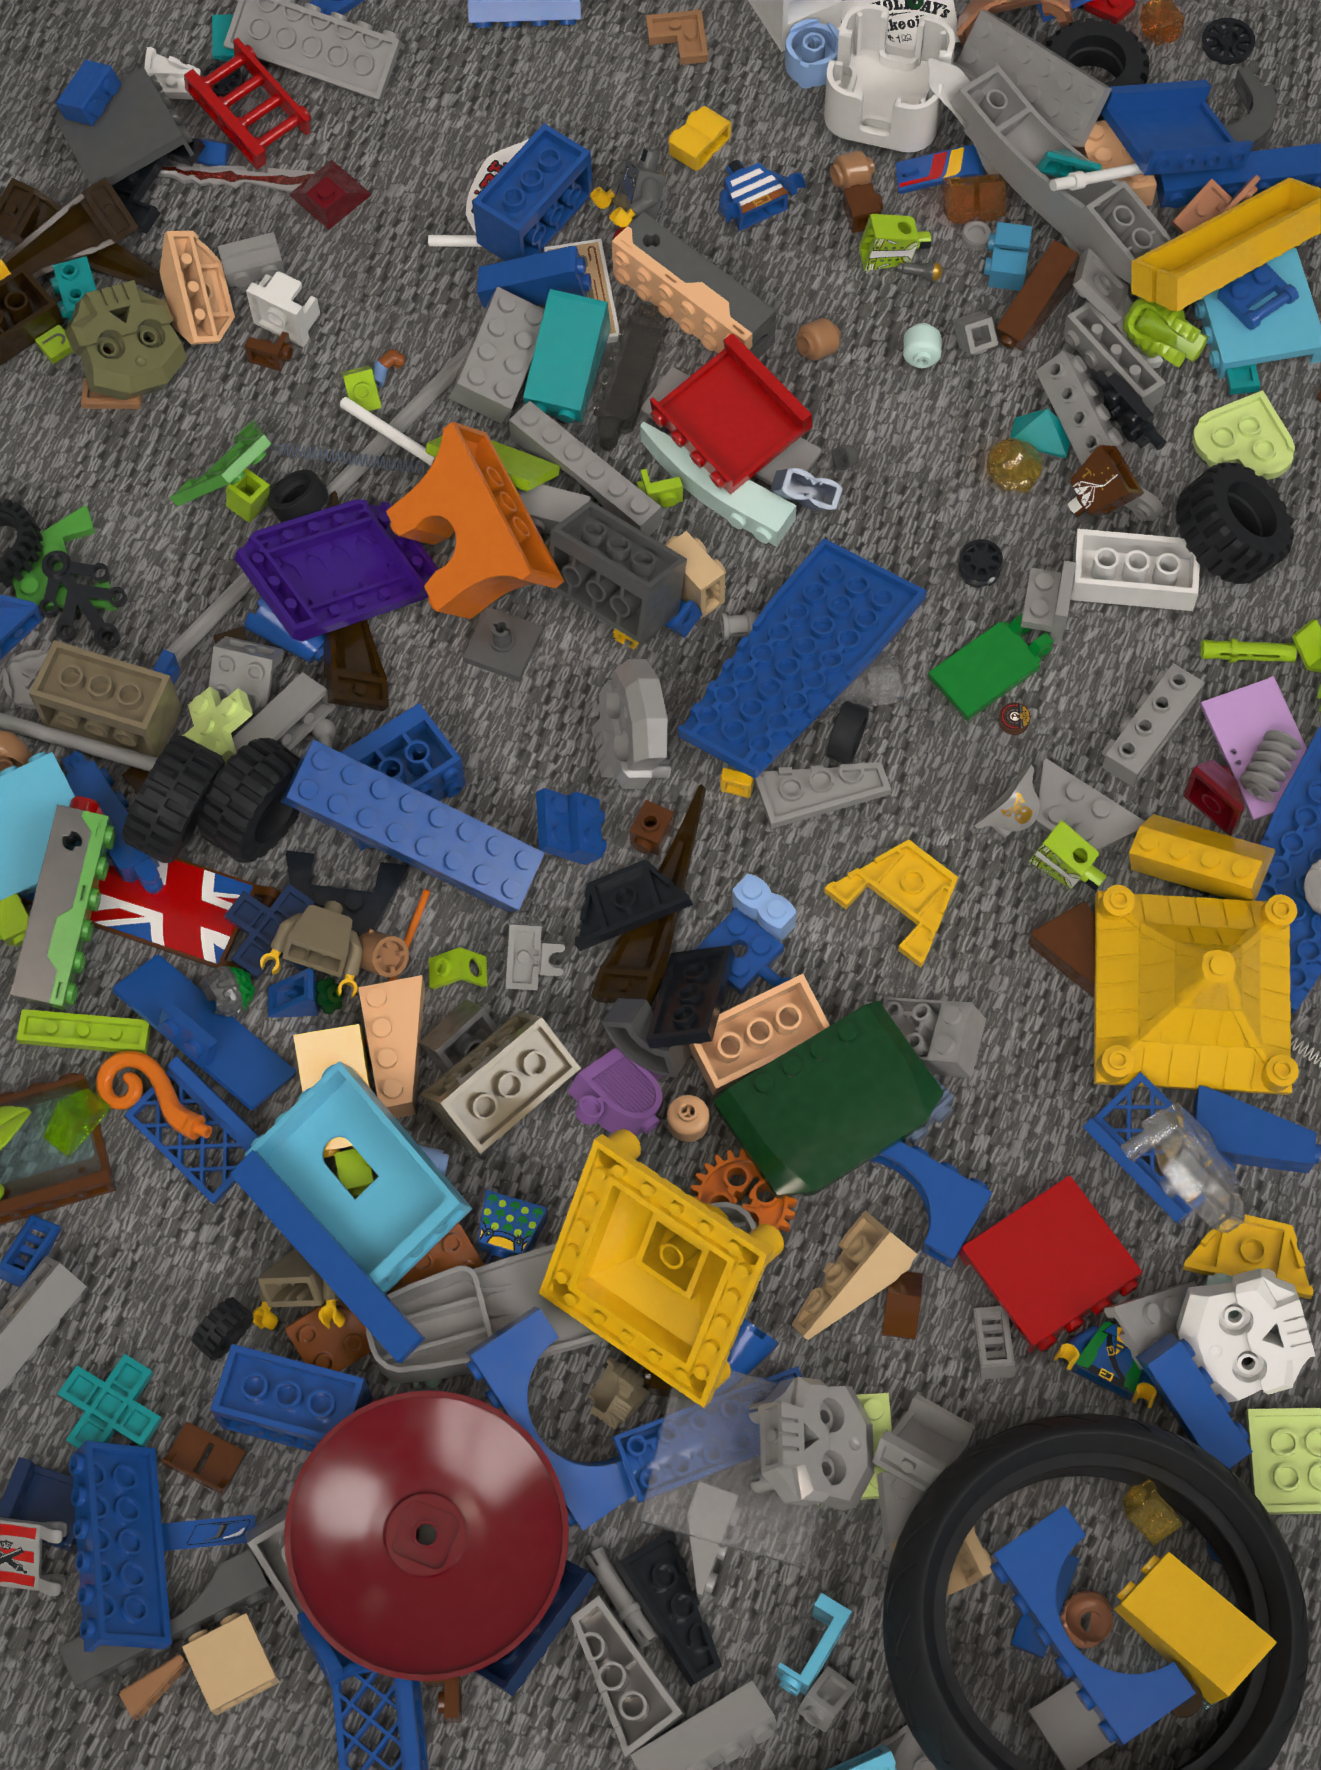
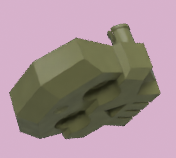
M135 280L86 293L76 303L72 319L65 330L73 353L81 356L89 391L121 400H128L162 390L187 359L182 342L170 325L174 319L165 299L160 300L146 294L136 286ZM143 336H148L151 339V343L146 342ZM103 347H108L111 350V354L105 353Z

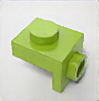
M647 469L640 470L641 481L636 482V487L657 504L668 508L683 501V486L680 476L650 483Z

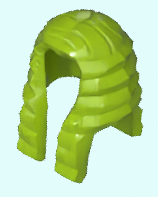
M1141 297L1132 303L1123 321V329L1127 333L1128 340L1133 341L1134 347L1140 348L1141 352L1147 354L1148 358L1161 356L1178 368H1180L1185 358L1193 363L1201 354L1209 337L1201 333L1200 329L1185 319L1183 309L1180 311H1170L1166 307L1156 304V302H1147Z

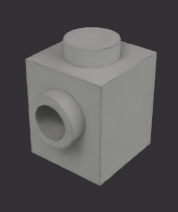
M978 311L953 320L959 348L967 353L978 355L986 352L988 348L998 345L991 316Z

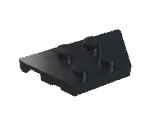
M644 859L587 883L584 896L586 901L580 914L582 925L579 936L575 937V945L579 951L585 950L692 906L693 902L686 892H682L667 876L658 872L655 866Z

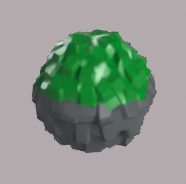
M219 966L215 970L210 971L209 975L203 980L205 985L203 990L207 1001H216L217 1011L214 1012L215 1015L231 1017L241 1014L248 1008L249 1002L252 1001L256 992L249 972H245L242 968Z

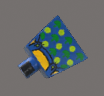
M486 1190L478 1245L481 1251L490 1253L487 1264L531 1251L548 1220L547 1207Z

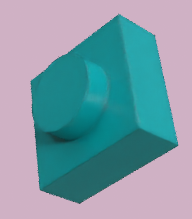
M1256 364L1226 369L1225 379L1229 395L1259 392L1260 381Z

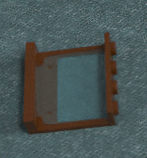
M69 1073L61 1076L58 1081L48 1084L39 1082L30 1085L27 1090L21 1092H4L0 1094V1107H25L32 1111L12 1139L0 1150V1184L4 1186V1194L0 1200V1225L30 1217L31 1214H40L116 1191L90 1084L84 1073Z

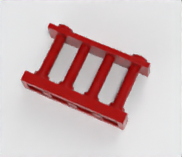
M237 37L233 40L234 57L206 77L203 75L199 76L194 69L184 74L185 90L253 167L258 170L266 164V147L296 126L305 135L310 133L311 116L304 106H298L258 61L252 47L248 44L244 45ZM242 65L253 76L224 97H218L212 91L213 85ZM259 86H262L271 96L243 117H235L230 111V106ZM278 106L289 116L260 138L257 136L254 138L248 131L250 125Z

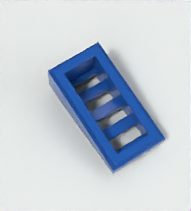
M31 1214L0 1262V1279L21 1287L41 1261L49 1255L61 1231V1226ZM34 1229L46 1234V1237L43 1239L31 1233ZM26 1242H30L34 1245L39 1246V1248L36 1250L34 1248L26 1246L25 1244ZM20 1254L30 1257V1262L19 1258Z

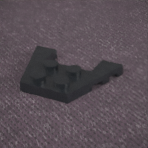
M192 138L193 141L188 143L194 155L190 156L183 144L112 185L138 225V229L143 233L147 234L159 217L160 212L155 206L140 202V200L144 197L146 191L168 159L192 167L205 148L201 139Z
M286 851L290 885L315 901V906L323 908L327 901H336L343 907L342 915L352 919L351 929L357 932L358 937L370 929L377 930L382 921V916L389 904L393 902L397 895V890L409 873L408 865L380 862L374 892L312 885L311 880L316 861L315 854Z

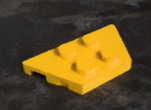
M1226 1210L1193 1253L1185 1260L1182 1270L1207 1276L1222 1273L1232 1277L1233 1275L1258 1268L1270 1269L1275 1272L1276 1278L1294 1284L1298 1297L1311 1299L1314 1292L1312 1285H1309L1304 1267L1306 1265L1302 1253L1297 1247L1298 1240L1293 1225Z

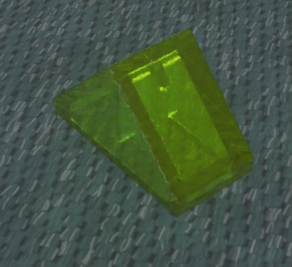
M86 1087L58 1102L43 1138L69 1158L112 1108Z

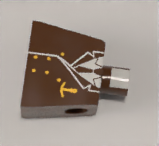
M1100 445L1071 477L1070 483L1077 495L1068 502V506L1077 516H1080L1086 510L1090 515H1107L1140 497L1144 492L1116 446Z

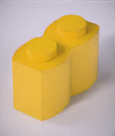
M702 106L697 111L694 110L688 116L686 124L671 133L668 140L669 155L695 171L700 170L711 159L713 154L719 151L729 140L732 122L706 106Z

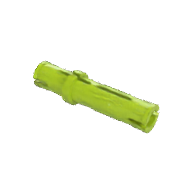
M1230 638L1229 641L1202 639L1200 646L1201 659L1228 660L1229 663H1236L1237 660L1295 663L1297 655L1295 643L1238 641L1237 638Z

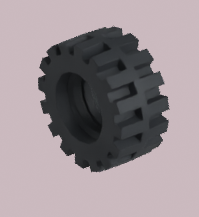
M229 1297L224 1302L219 1303L217 1308H213L210 1314L202 1320L203 1323L197 1327V1331L192 1336V1343L209 1359L216 1361L230 1351L231 1344L236 1345L239 1339L246 1334L245 1331L250 1328L254 1315L234 1297Z

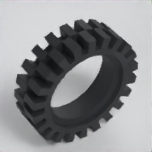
M4 499L3 503L0 501V526L14 527L17 531L15 544L7 554L0 558V583L3 582L6 588L13 585L10 579L14 576L18 582L24 578L20 573L23 569L30 573L33 567L29 561L38 562L40 557L36 552H42L43 546L40 541H43V537L39 532L41 530L24 507L16 501L13 504L10 499Z

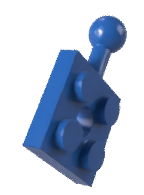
M737 907L696 948L704 949L731 945L732 947L743 945L748 949L744 956L734 957L727 983L741 995L759 976L772 987L793 979L790 977L781 978L769 968L784 952V945L747 915L739 911Z

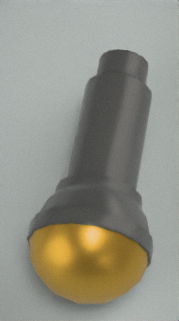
M936 261L925 264L898 263V272L923 276V278L930 282L939 280L943 273L942 266Z

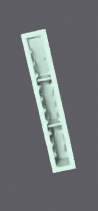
M644 421L640 425L641 442L673 478L680 476L682 486L687 491L727 519L733 527L737 529L743 528L751 532L762 543L767 544L769 542L776 547L796 520L797 505L751 480L745 482L730 495L724 488L719 489L714 485L709 477L710 473L704 467L700 469L694 464L689 456L690 452L684 446L682 448L678 447L669 435Z

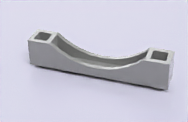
M531 401L509 419L512 440L531 455L560 465V469L585 487L607 511L648 536L662 525V512L659 504Z

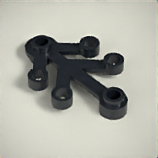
M57 550L48 553L42 561V571L48 577L44 599L40 602L39 609L47 618H54L58 615L60 607L56 602L60 583L62 582L67 589L61 623L56 628L58 637L64 642H70L75 639L77 632L74 627L77 606H79L95 629L94 639L96 643L104 650L116 648L121 640L120 632L114 625L104 622L89 599L108 601L114 607H122L127 602L126 593L120 587L109 589L77 584L72 575L90 576L95 582L102 584L110 578V571L103 563L91 565L72 562L70 556L63 551ZM56 563H63L61 570H53V566ZM104 569L105 574L103 577L98 578L95 576L97 570ZM115 593L122 594V598L119 601L112 600ZM47 604H54V609L51 612H45ZM64 628H71V633L68 636L61 635ZM107 634L114 635V639L110 643L104 642V637Z

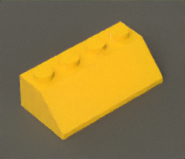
M1153 814L1140 825L1130 848L1129 858L1131 870L1227 899L1256 901L1275 849Z

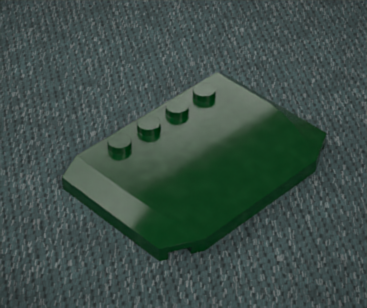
M875 1001L863 1005L730 1086L714 1100V1107L775 1197L781 1199L788 1195H815L925 1127L936 1105L942 1099L944 1091L880 1001Z

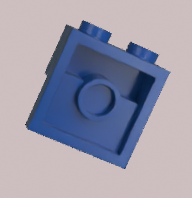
M547 788L536 792L540 851L583 865L603 857L607 843L602 838L601 825L604 822L605 813L600 809V799L577 791L568 796Z

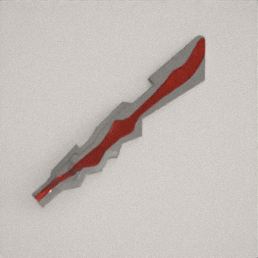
M177 164L175 166H163L157 176L176 179L182 184L194 183L200 187L211 185L215 188L225 184L236 189L243 183L292 192L315 173L313 171L268 168V173L247 171L244 166L219 165L204 167L202 164H193L191 167L185 164Z

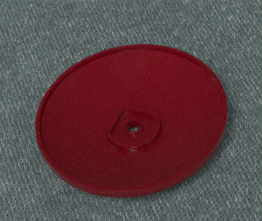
M430 1390L406 1392L374 1401L356 1410L332 1428L313 1449L295 1481L289 1498L284 1530L285 1558L293 1590L306 1616L323 1638L341 1654L371 1671L389 1677L414 1681L446 1680L464 1676L498 1661L515 1649L538 1625L556 1595L565 1569L569 1539L568 1513L559 1479L549 1459L533 1437L514 1419L481 1400L457 1393ZM423 1524L431 1525L435 1529L436 1537L430 1545H422L416 1539V1530Z

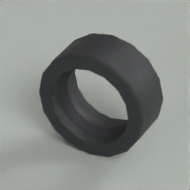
M303 469L292 472L277 482L270 491L267 500L269 507L282 523L320 511L327 502L328 491L315 472Z
M850 701L843 703L829 738L826 751L827 757L846 764H850L853 761L866 728L869 708Z

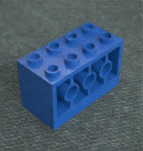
M544 123L472 201L477 243L505 261L540 253L589 199L590 193L593 191L591 151Z
M420 703L341 751V753L438 801L446 797L452 798L462 791L463 786L466 785L461 757ZM351 837L361 851L366 849L367 847L373 848L372 846L354 837Z
M231 1344L210 1411L222 1429L312 1452L332 1428L356 1410L370 1404L373 1397L364 1378Z

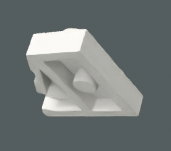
M147 47L144 68L149 77L155 74L163 90L159 94L164 91L169 99L194 100L185 90L184 74L194 69L199 76H202L201 70L190 64H183L179 59L172 56L167 59L157 54L156 49Z

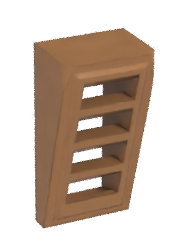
M178 1654L120 1691L119 1695L133 1719L138 1721L187 1669L189 1664L182 1655Z

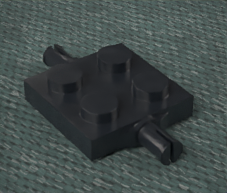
M1102 370L1096 372L1092 379L1103 390L1104 405L1111 414L1109 420L1112 422L1116 421L1122 427V432L1129 442H1135L1140 448L1151 442L1156 450L1162 449L1167 441L1156 431V427L1153 424L1154 414L1116 372L1109 377Z

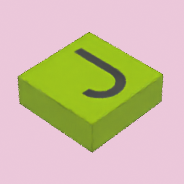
M60 324L35 339L37 346L52 364L57 363L73 352L65 330Z

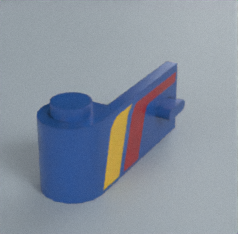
M975 145L961 146L896 162L899 194L956 181L960 189L966 192H975L986 183L985 168L982 165Z

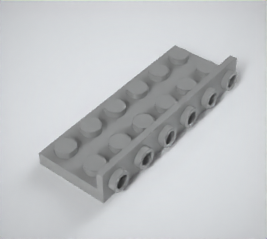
M238 0L223 45L225 48L234 50L233 40L238 37L244 45L248 44L252 47L259 60L382 102L399 50L403 51L405 47L399 40L398 34L388 30H383L382 33L373 31V26L368 23L357 21L356 24L347 22V17L331 12L329 16L321 13V8L305 3L303 7L295 4L296 0Z
M980 10L957 62H953V65L961 69L970 82L999 65L1034 109L1057 133L1075 147L1085 146L1112 90L1109 86L988 10Z

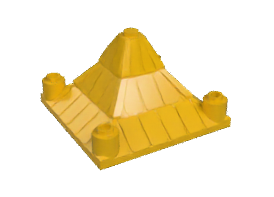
M1113 885L1106 891L1098 890L1095 893L1094 1084L1127 1086L1142 1072L1157 1088L1197 1090L1199 1085L1223 1092L1290 1095L1292 1093V1084L1298 1078L1299 1073L1297 1063L1291 1058L1290 924L1297 915V907L1294 901L1282 894L1274 895L1267 901L1135 894L1123 885ZM1141 1082L1137 1087L1146 1086Z
M619 1129L608 1137L601 1134L593 1141L538 1294L704 1408L711 1402L715 1391L730 1377L731 1368L727 1361L730 1350L734 1345L740 1326L743 1323L766 1266L783 1251V1237L774 1226L769 1224H760L750 1233H746L739 1227H735L729 1221L728 1216L718 1207L698 1201L691 1195L684 1193L682 1189L667 1179L660 1177L658 1173L643 1163L636 1161L641 1153V1146L639 1140L631 1131Z

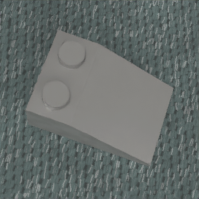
M287 1506L247 1531L245 1535L247 1544L298 1624L297 1614L303 1612V1609L293 1590L285 1558L284 1530Z

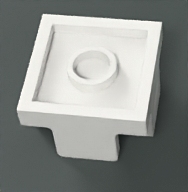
M279 271L273 277L266 274L259 285L252 282L246 290L254 324L279 336L282 331L289 333L290 341L301 347H304L310 339L308 331L320 315L318 300L311 296L304 306L293 302L301 290L302 284L300 281Z

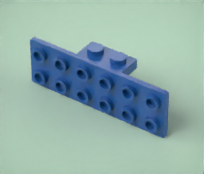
M155 955L113 987V993L249 1110L257 1108L296 1075V1070L233 1016L215 1015L214 1012L217 1011L216 1002L214 1000L207 1001L205 993L161 955Z

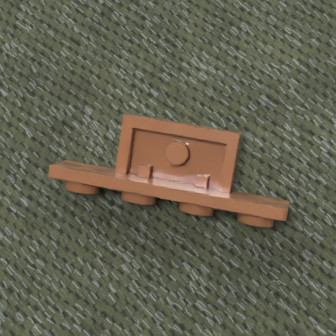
M1257 174L1250 178L1233 197L1224 191L1213 179H1210L1170 224L1181 234L1236 206L1242 199L1245 201L1251 198L1258 190L1255 184L1261 178Z

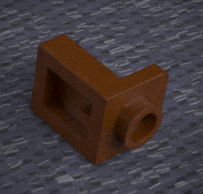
M282 331L277 344L267 339L248 337L244 346L249 363L278 371L282 370L285 361L289 362L293 355V345L290 343L289 333Z
M459 1676L446 1680L423 1681L426 1687H444V1692H438L439 1714H444V1719L447 1723L462 1722V1678Z

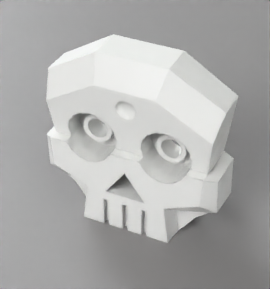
M1258 1268L1233 1275L1231 1283L1188 1287L1176 1324L1179 1339L1184 1338L1193 1348L1196 1355L1192 1359L1197 1367H1204L1213 1379L1214 1383L1210 1387L1216 1395L1220 1393L1229 1403L1239 1401L1260 1390L1269 1395L1293 1388V1384L1302 1366L1310 1357H1315L1300 1299L1294 1284L1276 1278L1275 1272L1270 1269ZM1232 1310L1240 1312L1236 1318L1228 1317V1313ZM1275 1324L1278 1329L1276 1334L1269 1332ZM1246 1357L1253 1358V1362L1249 1365L1241 1363Z

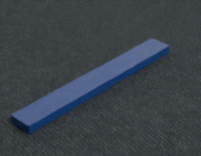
M252 1150L230 1173L231 1177L396 1362L403 1363L425 1337L257 1151Z

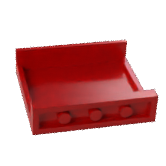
M733 333L723 340L724 349L661 401L658 402L654 397L650 399L652 409L650 415L655 423L661 428L665 426L671 432L670 437L680 448L684 446L690 452L689 456L694 464L700 469L704 467L710 473L709 477L714 485L719 489L724 488L730 495L813 427L812 414Z
M1070 1175L963 1245L959 1253V1257L966 1267L968 1265L973 1267L1029 1344L1027 1350L1030 1354L1037 1349L1041 1353L1048 1350L1058 1341L1056 1336L1066 1330L1068 1334L1076 1331L1085 1323L1083 1318L1091 1312H1094L1096 1316L1104 1312V1308L1112 1305L1110 1300L1118 1294L1125 1297L1139 1287L1137 1281H1139L1143 1273Z

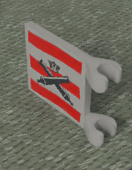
M0 1517V1586L36 1590L49 1596H58L61 1590L66 1587V1576L63 1574L41 1575L42 1539L50 1543H60L63 1537L68 1534L67 1523L62 1521L35 1522Z

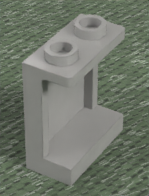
M916 1394L912 1398L907 1413L893 1431L889 1432L886 1430L880 1438L872 1463L925 1492L949 1465L967 1451L975 1431V1426L921 1395Z

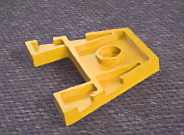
M908 839L874 858V861L861 869L856 868L837 882L829 883L824 888V893L846 910L867 887L886 900L917 925L899 945L898 951L921 968L925 963L957 885L958 877Z

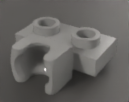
M509 923L505 989L538 990L539 974L562 976L564 973L563 969L559 965L549 963V956L555 952H563L565 950V943L541 940V925Z

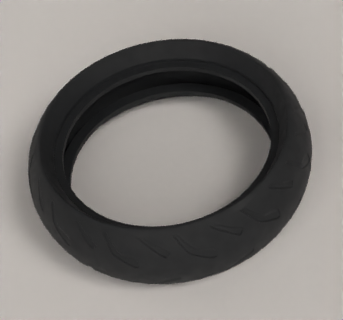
M1094 1413L1062 1414L1025 1422L985 1439L963 1453L929 1486L911 1512L898 1538L890 1562L884 1592L882 1624L886 1662L899 1708L912 1735L937 1770H1039L1016 1756L996 1739L981 1722L967 1701L957 1680L947 1644L945 1625L946 1595L957 1554L966 1536L984 1512L1009 1494L1028 1485L1049 1479L1077 1476L1105 1478L1126 1483L1148 1492L1177 1510L1199 1531L1219 1558L1229 1578L1238 1610L1277 1642L1235 1689L1228 1710L1215 1733L1190 1760L1176 1770H1268L1272 1766L1295 1722L1305 1688L1309 1644L1306 1603L1298 1571L1276 1523L1248 1486L1220 1460L1191 1441L1147 1422L1122 1416Z

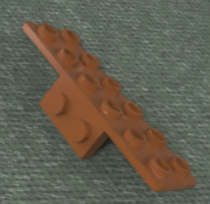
M458 1222L386 1295L411 1283L456 1266H467L472 1269L484 1266L460 1223ZM341 1299L340 1302L336 1303V1308L345 1317L342 1327L339 1328L334 1323L333 1318L330 1321V1329L320 1321L318 1314L321 1308L326 1305V1302L285 1327V1332L304 1363L340 1372L371 1352L366 1335V1327Z

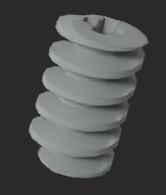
M1278 730L1267 731L1263 736V741L1257 747V752L1251 758L1252 762L1248 763L1246 772L1240 777V783L1243 788L1262 801L1273 802L1275 797L1270 791L1278 792L1281 787L1276 781H1285L1286 775L1282 771L1288 772L1291 770L1292 765L1288 761H1296L1298 756L1293 750H1301V744L1285 732Z

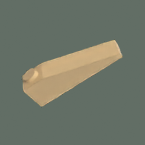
M866 1210L838 1246L843 1251L836 1263L828 1262L823 1270L826 1275L822 1287L815 1288L810 1292L792 1323V1326L807 1340L895 1282L901 1274L909 1270L914 1258L918 1255Z

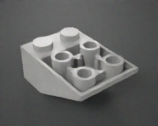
M884 997L882 1006L930 1073L947 1077L972 1078L986 1023V1018L972 1002Z

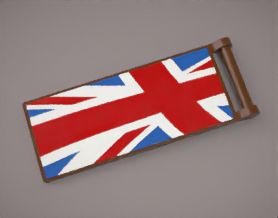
M106 854L105 857H107V862H109V868L105 881L99 880L98 889L102 893L98 911H92L90 920H92L91 924H94L95 928L215 969L219 966L237 967L231 961H227V957L240 929L225 920L224 915L243 891L254 898L255 896L262 898L261 903L268 908L273 905L281 892L273 887L257 885L180 858H175L171 863L158 861L160 866L157 869L163 882V888H161L162 891H159V893L151 894L145 890L138 879L134 882L124 881ZM35 892L22 898L23 903L32 906Z

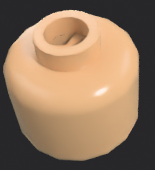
M682 1095L674 1099L669 1105L667 1125L670 1133L676 1139L683 1142H695L708 1131L710 1124L709 1109L699 1097Z

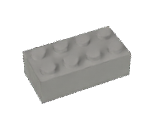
M497 287L486 306L448 398L499 423H503L512 410L532 361L545 309Z

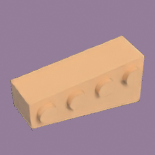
M422 975L358 987L377 1097L395 1118L416 1114L418 1068L421 1051L419 1042L421 1041L425 984Z

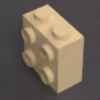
M687 531L680 536L670 538L665 543V546L687 558L681 597L686 603L689 600L695 602L702 612L700 617L702 619L725 602L726 570L719 560H713L707 554V550L701 540L698 538L694 539Z
M234 1613L224 1618L220 1622V1627L211 1632H208L207 1629L201 1630L188 1638L189 1643L182 1646L210 1711L216 1716L280 1683L257 1630L247 1613L242 1616L240 1613Z

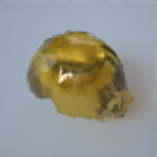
M1007 438L997 442L991 448L986 460L988 474L995 484H998L1006 491L1015 490L1024 494L1027 493L1042 472V460L1039 452L1033 445L1016 438Z

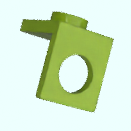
M369 365L341 372L349 399L368 411L381 408L373 371Z
M1312 619L1294 633L1292 639L1306 670L1321 673V627L1318 620Z
M458 947L429 958V988L435 990L460 980L480 987L487 986V957ZM470 960H474L478 965V977L474 976L470 971Z

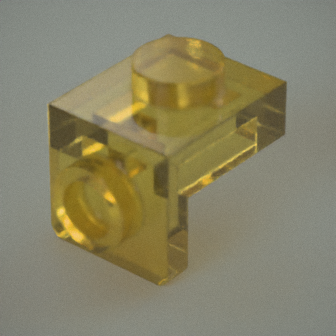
M1148 1479L1143 1484L1133 1486L1123 1498L1127 1518L1154 1546L1182 1526L1181 1518L1158 1494L1156 1484L1151 1479Z

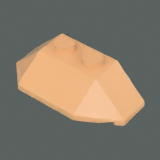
M166 231L163 240L160 277L167 306L174 319L172 321L173 329L191 345L219 343L235 318L222 262L208 246L198 239L199 236L194 231Z

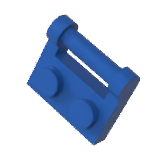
M1264 263L1263 266L1253 269L1244 274L1243 277L1235 279L1219 290L1217 298L1249 330H1253L1261 324V320L1284 304H1291L1299 298V294L1293 285L1287 284L1267 263ZM1274 291L1278 294L1255 311L1249 310Z

